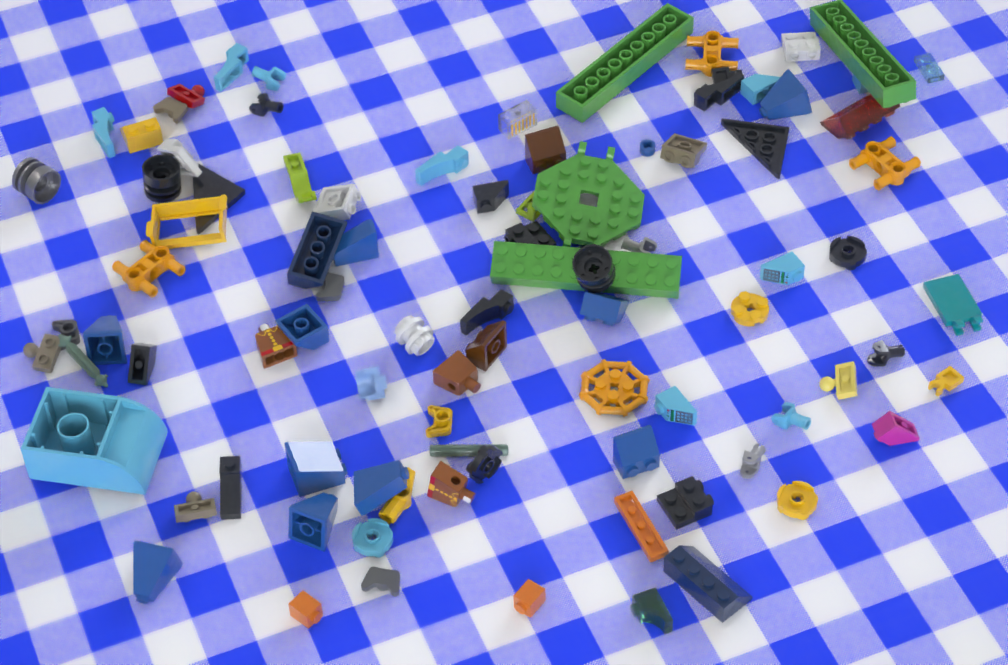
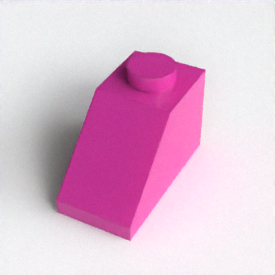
M888 411L872 423L875 438L889 446L915 442L920 439L914 423L891 411Z

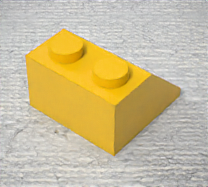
M156 117L120 128L129 153L158 146L163 142L161 128Z

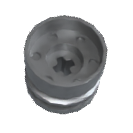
M33 157L26 158L20 162L12 175L13 188L37 204H45L53 199L61 184L60 174L56 170Z

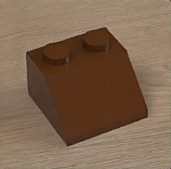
M558 125L525 134V161L532 174L543 172L566 160V150Z
M502 320L487 325L483 331L477 334L476 339L467 345L465 350L466 357L477 368L486 372L507 348L506 321Z

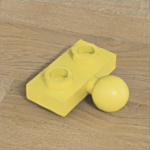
M854 361L835 365V379L828 376L823 377L819 382L820 388L828 392L836 387L838 400L858 396L856 365Z

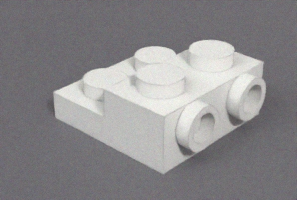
M815 32L781 34L785 62L820 60L821 48Z
M166 138L157 148L161 154L177 159L180 163V174L199 177L202 171L192 155L182 147V143L177 139Z
M355 184L324 187L313 212L340 220H349L351 215L356 213L355 205L361 200V193Z

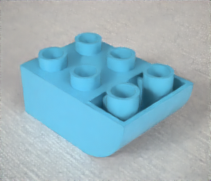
M46 387L22 444L21 452L29 479L146 495L168 431L164 422L155 412L134 400L119 396Z

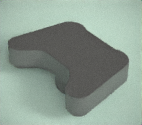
M328 272L324 281L326 283L325 288L316 293V299L319 302L338 301L342 297L345 284L344 276Z
M56 320L52 322L53 330L60 332L63 336L70 335L72 337L71 343L76 345L80 343L78 325L75 320Z
M378 567L369 568L361 583L362 591L367 592L377 587L381 591L389 590L394 597L398 596L400 590L399 571Z

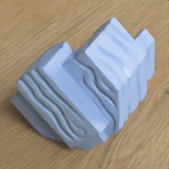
M379 366L362 368V370L355 371L359 399H367L369 401L385 398L384 389L387 388L385 374L380 375Z

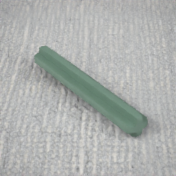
M507 444L430 445L429 453L430 456H477L481 446L486 445L488 447L494 445L503 452V455L500 456H508L509 449Z

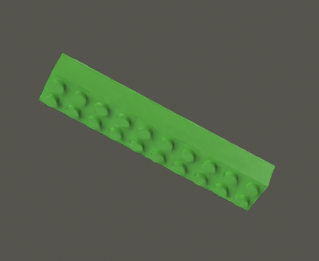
M835 0L810 7V25L883 108H889L916 99V80L843 0Z
M669 3L665 4L556 91V108L581 123L585 122L683 42L687 35L690 36L693 33L694 17Z
M494 241L490 271L491 283L585 291L580 287L576 279L572 264L574 255L580 248ZM608 250L613 260L616 277L613 284L607 290L600 293L679 299L682 256Z

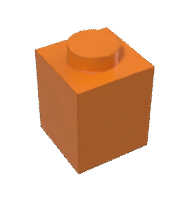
M528 579L513 595L516 611L531 618L546 601L545 588Z
M304 590L288 603L290 616L308 629L313 624L318 623L323 616L321 603Z

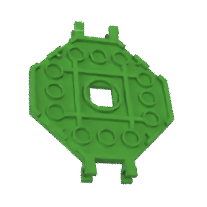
M580 141L576 155L537 174L532 207L535 211H539L543 215L544 221L559 233L563 246L571 247V243L584 246L591 244L605 246L607 242L615 241L626 235V232L640 227L645 195L613 161L614 147L608 146L606 158L602 159L586 156L587 142ZM589 193L595 195L598 198L597 207L579 204L580 194Z

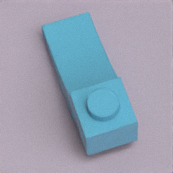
M236 43L226 51L227 60L221 70L214 76L215 88L220 92L243 73L242 66L249 61L247 47Z
M105 107L92 111L94 122L92 127L95 139L107 156L112 158L116 156L113 142L110 139V133L114 130V117L111 112L108 113Z
M457 145L447 154L441 151L415 170L416 183L422 186L438 176L452 172L457 174L469 165L468 151Z

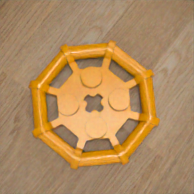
M603 359L599 364L581 374L582 382L579 398L591 406L598 415L613 414L625 417L628 416V413L640 405L646 404L648 401L647 390L650 379L632 365L631 361L617 362ZM602 370L604 371V374H602L598 378L593 377ZM630 372L637 379L632 380L627 374ZM589 383L595 385L594 390L589 391ZM611 387H617V388H618L617 391H616L615 389H613V390H610V389H611ZM640 387L639 394L634 393V388Z

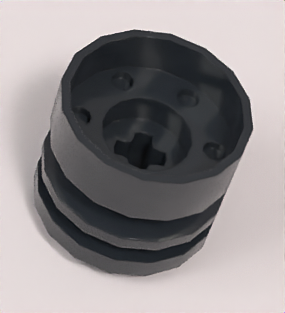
M162 154L149 157L144 161L142 173L146 197L159 203L175 200L182 191L180 163L177 159Z
M591 244L580 248L575 253L572 261L573 271L580 287L591 293H599L607 290L613 284L616 277L615 267L607 249L600 245Z

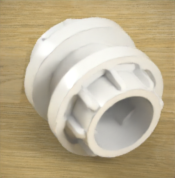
M413 315L406 316L397 324L394 331L396 334L395 339L400 345L406 344L405 350L409 354L414 353L420 356L426 353L434 344V332L429 326L423 327L424 321L420 317H414Z

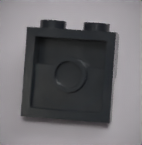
M537 220L525 226L519 223L505 229V242L556 246L554 239Z
M693 476L676 482L675 488L657 495V502L676 530L712 515L713 498L710 494L706 495L704 493L702 482L695 480Z

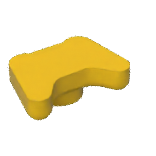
M428 406V414L434 418V423L425 430L426 437L450 435L453 420L452 410L446 407Z

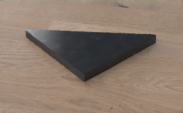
M722 118L721 125L772 175L780 179L789 127Z
M198 163L202 173L199 177L193 176L194 199L217 197L225 194L229 209L246 194L245 189ZM219 214L195 217L197 234L199 235L219 218Z

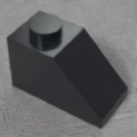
M508 180L472 186L473 201L477 214L495 211L509 196Z
M131 344L128 383L148 384L155 366L157 345Z

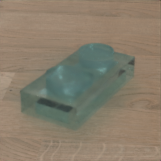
M931 52L914 56V62L927 83L944 80L945 74Z

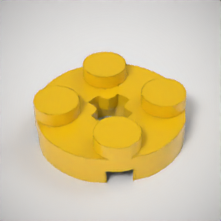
M747 291L740 292L739 296L734 298L731 303V315L734 316V320L738 324L751 327L759 322L762 324L769 315L768 299Z
M792 481V484L788 485L785 483L777 492V509L786 516L806 520L816 510L818 496L814 492V488L806 482ZM797 497H799L800 502H795L792 499H796Z

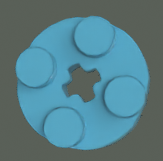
M378 518L368 519V522L363 524L362 522L358 523L352 531L354 550L365 556H375L377 558L384 556L385 552L393 544V532L389 524ZM373 535H376V539L370 540L368 538L372 537Z

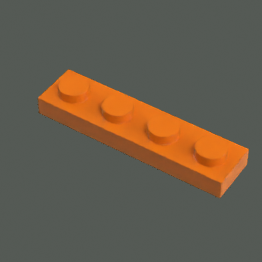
M629 491L614 497L616 507L649 562L664 558L669 553V550L634 492Z

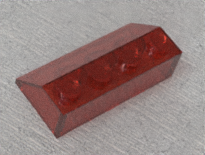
M869 94L820 123L837 139L846 138L848 140L855 137L857 131L867 130L869 128L868 125L871 123L874 125L881 122L883 116L893 115L896 113L895 110L901 106L897 104L889 108H883Z

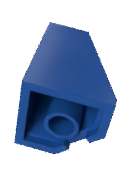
M372 219L363 221L343 234L333 259L336 267L379 258L377 232Z
M400 460L354 471V505L362 516L407 488V479H409L407 467H404Z

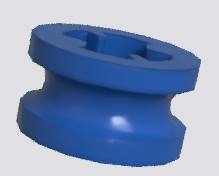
M650 139L642 140L640 142V154L645 157L654 155L655 142Z

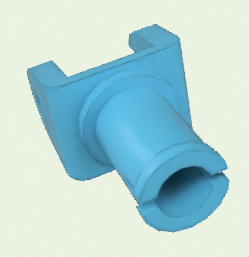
M255 66L251 76L264 80L266 89L277 91L280 88V84L276 80H285L286 73L277 67L267 71Z
M783 403L781 407L785 415L775 413L771 417L772 422L784 430L788 429L790 425H796L807 430L811 425V418L798 414L793 403Z

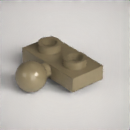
M44 334L39 348L35 343L25 344L23 347L24 355L29 358L35 357L32 364L34 370L52 373L61 348L58 346L60 344L58 336Z
M195 491L187 494L186 503L174 505L176 523L189 522L200 518L207 519L217 515L214 498L202 500L201 495Z

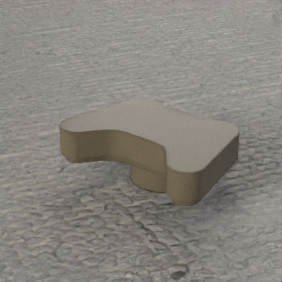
M166 97L153 106L154 113H168V116L173 118L175 123H179L188 111L185 103L172 97Z

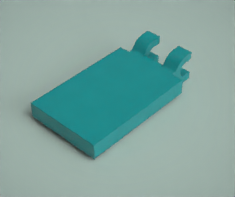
M959 274L923 283V288L946 327L952 326L956 336L964 334L962 327H965L964 322L969 321L974 332L982 329L979 324L983 322L982 312Z

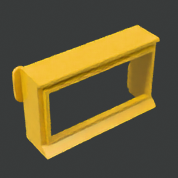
M223 194L217 197L152 204L151 221L146 223V236L150 237L154 246H166L169 249L227 242V196ZM219 214L220 233L159 240L161 221Z

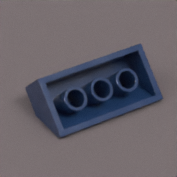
M312 211L287 272L289 285L303 289L323 286L347 226V221Z
M679 545L664 557L663 572L722 623L753 598L694 546Z

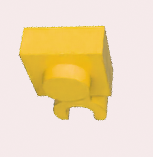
M949 366L938 373L935 380L929 382L928 389L938 388L935 395L940 396L943 393V389H947L950 392L963 383L964 377L953 367Z

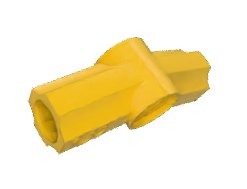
M407 467L409 471L407 488L389 499L379 512V517L389 525L391 523L394 524L401 513L412 504L411 496L415 471L410 469V467Z

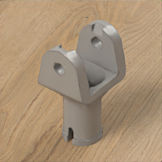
M624 237L621 249L631 252L650 253L648 251L656 250L657 243L647 237H644L643 242L641 241L640 243Z
M759 443L755 444L751 452L744 451L740 475L743 478L750 479L758 473L761 457L766 452L762 444L760 448H758Z

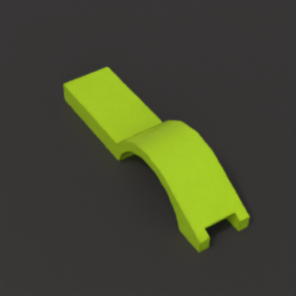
M301 153L283 156L297 203L317 200L315 191L311 189L308 172Z

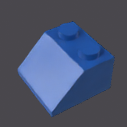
M585 292L580 314L585 315L584 319L590 321L599 319L603 320L602 324L613 326L621 322L630 301L600 292Z
M308 304L275 320V324L297 347L315 350L330 342L328 326Z
M651 425L613 437V463L622 479L634 477L637 474L652 471L659 467L660 453Z

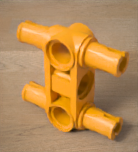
M708 31L703 36L687 35V47H702L704 51L703 58L686 59L685 70H701L708 77H712L711 69L729 67L730 71L737 70L738 61L722 60L721 49H738L739 38L723 37L717 31Z
M890 136L882 142L870 141L866 143L865 149L861 150L858 156L849 160V166L853 170L864 164L870 166L881 176L873 181L874 187L877 190H881L889 184H903L910 172L921 166V161L916 156L905 163L889 151V149L896 146V140Z
M143 240L139 247L140 250L146 253L144 257L131 267H127L119 260L115 261L112 265V270L122 276L123 281L128 284V288L131 291H143L153 298L157 295L158 288L151 284L152 281L167 270L174 272L177 276H182L186 269L185 266L175 260L168 247L154 246L147 240Z

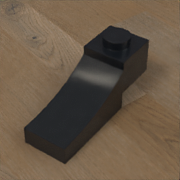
M738 72L725 81L711 85L704 84L694 92V106L704 112L715 103L722 106L741 90V80L744 79V75Z
M501 289L490 300L483 297L460 319L461 333L467 336L480 325L493 319H503L507 314H510L514 309L513 295Z
M240 456L220 457L221 520L241 519Z

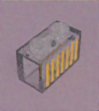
M528 100L498 114L499 131L508 139L537 125V109Z

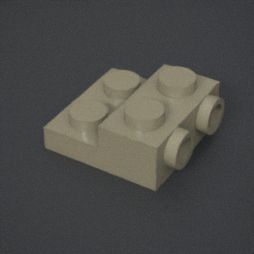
M674 133L662 145L660 158L669 163L681 164L685 168H694L699 163L700 156L707 149L708 143Z

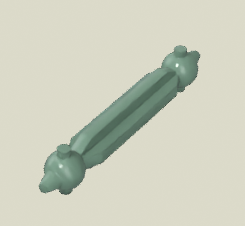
M59 334L60 344L58 346L60 348L66 347L68 354L91 378L95 379V386L99 385L107 388L108 375L100 374V370L76 344L71 343L72 337L70 335L63 336Z

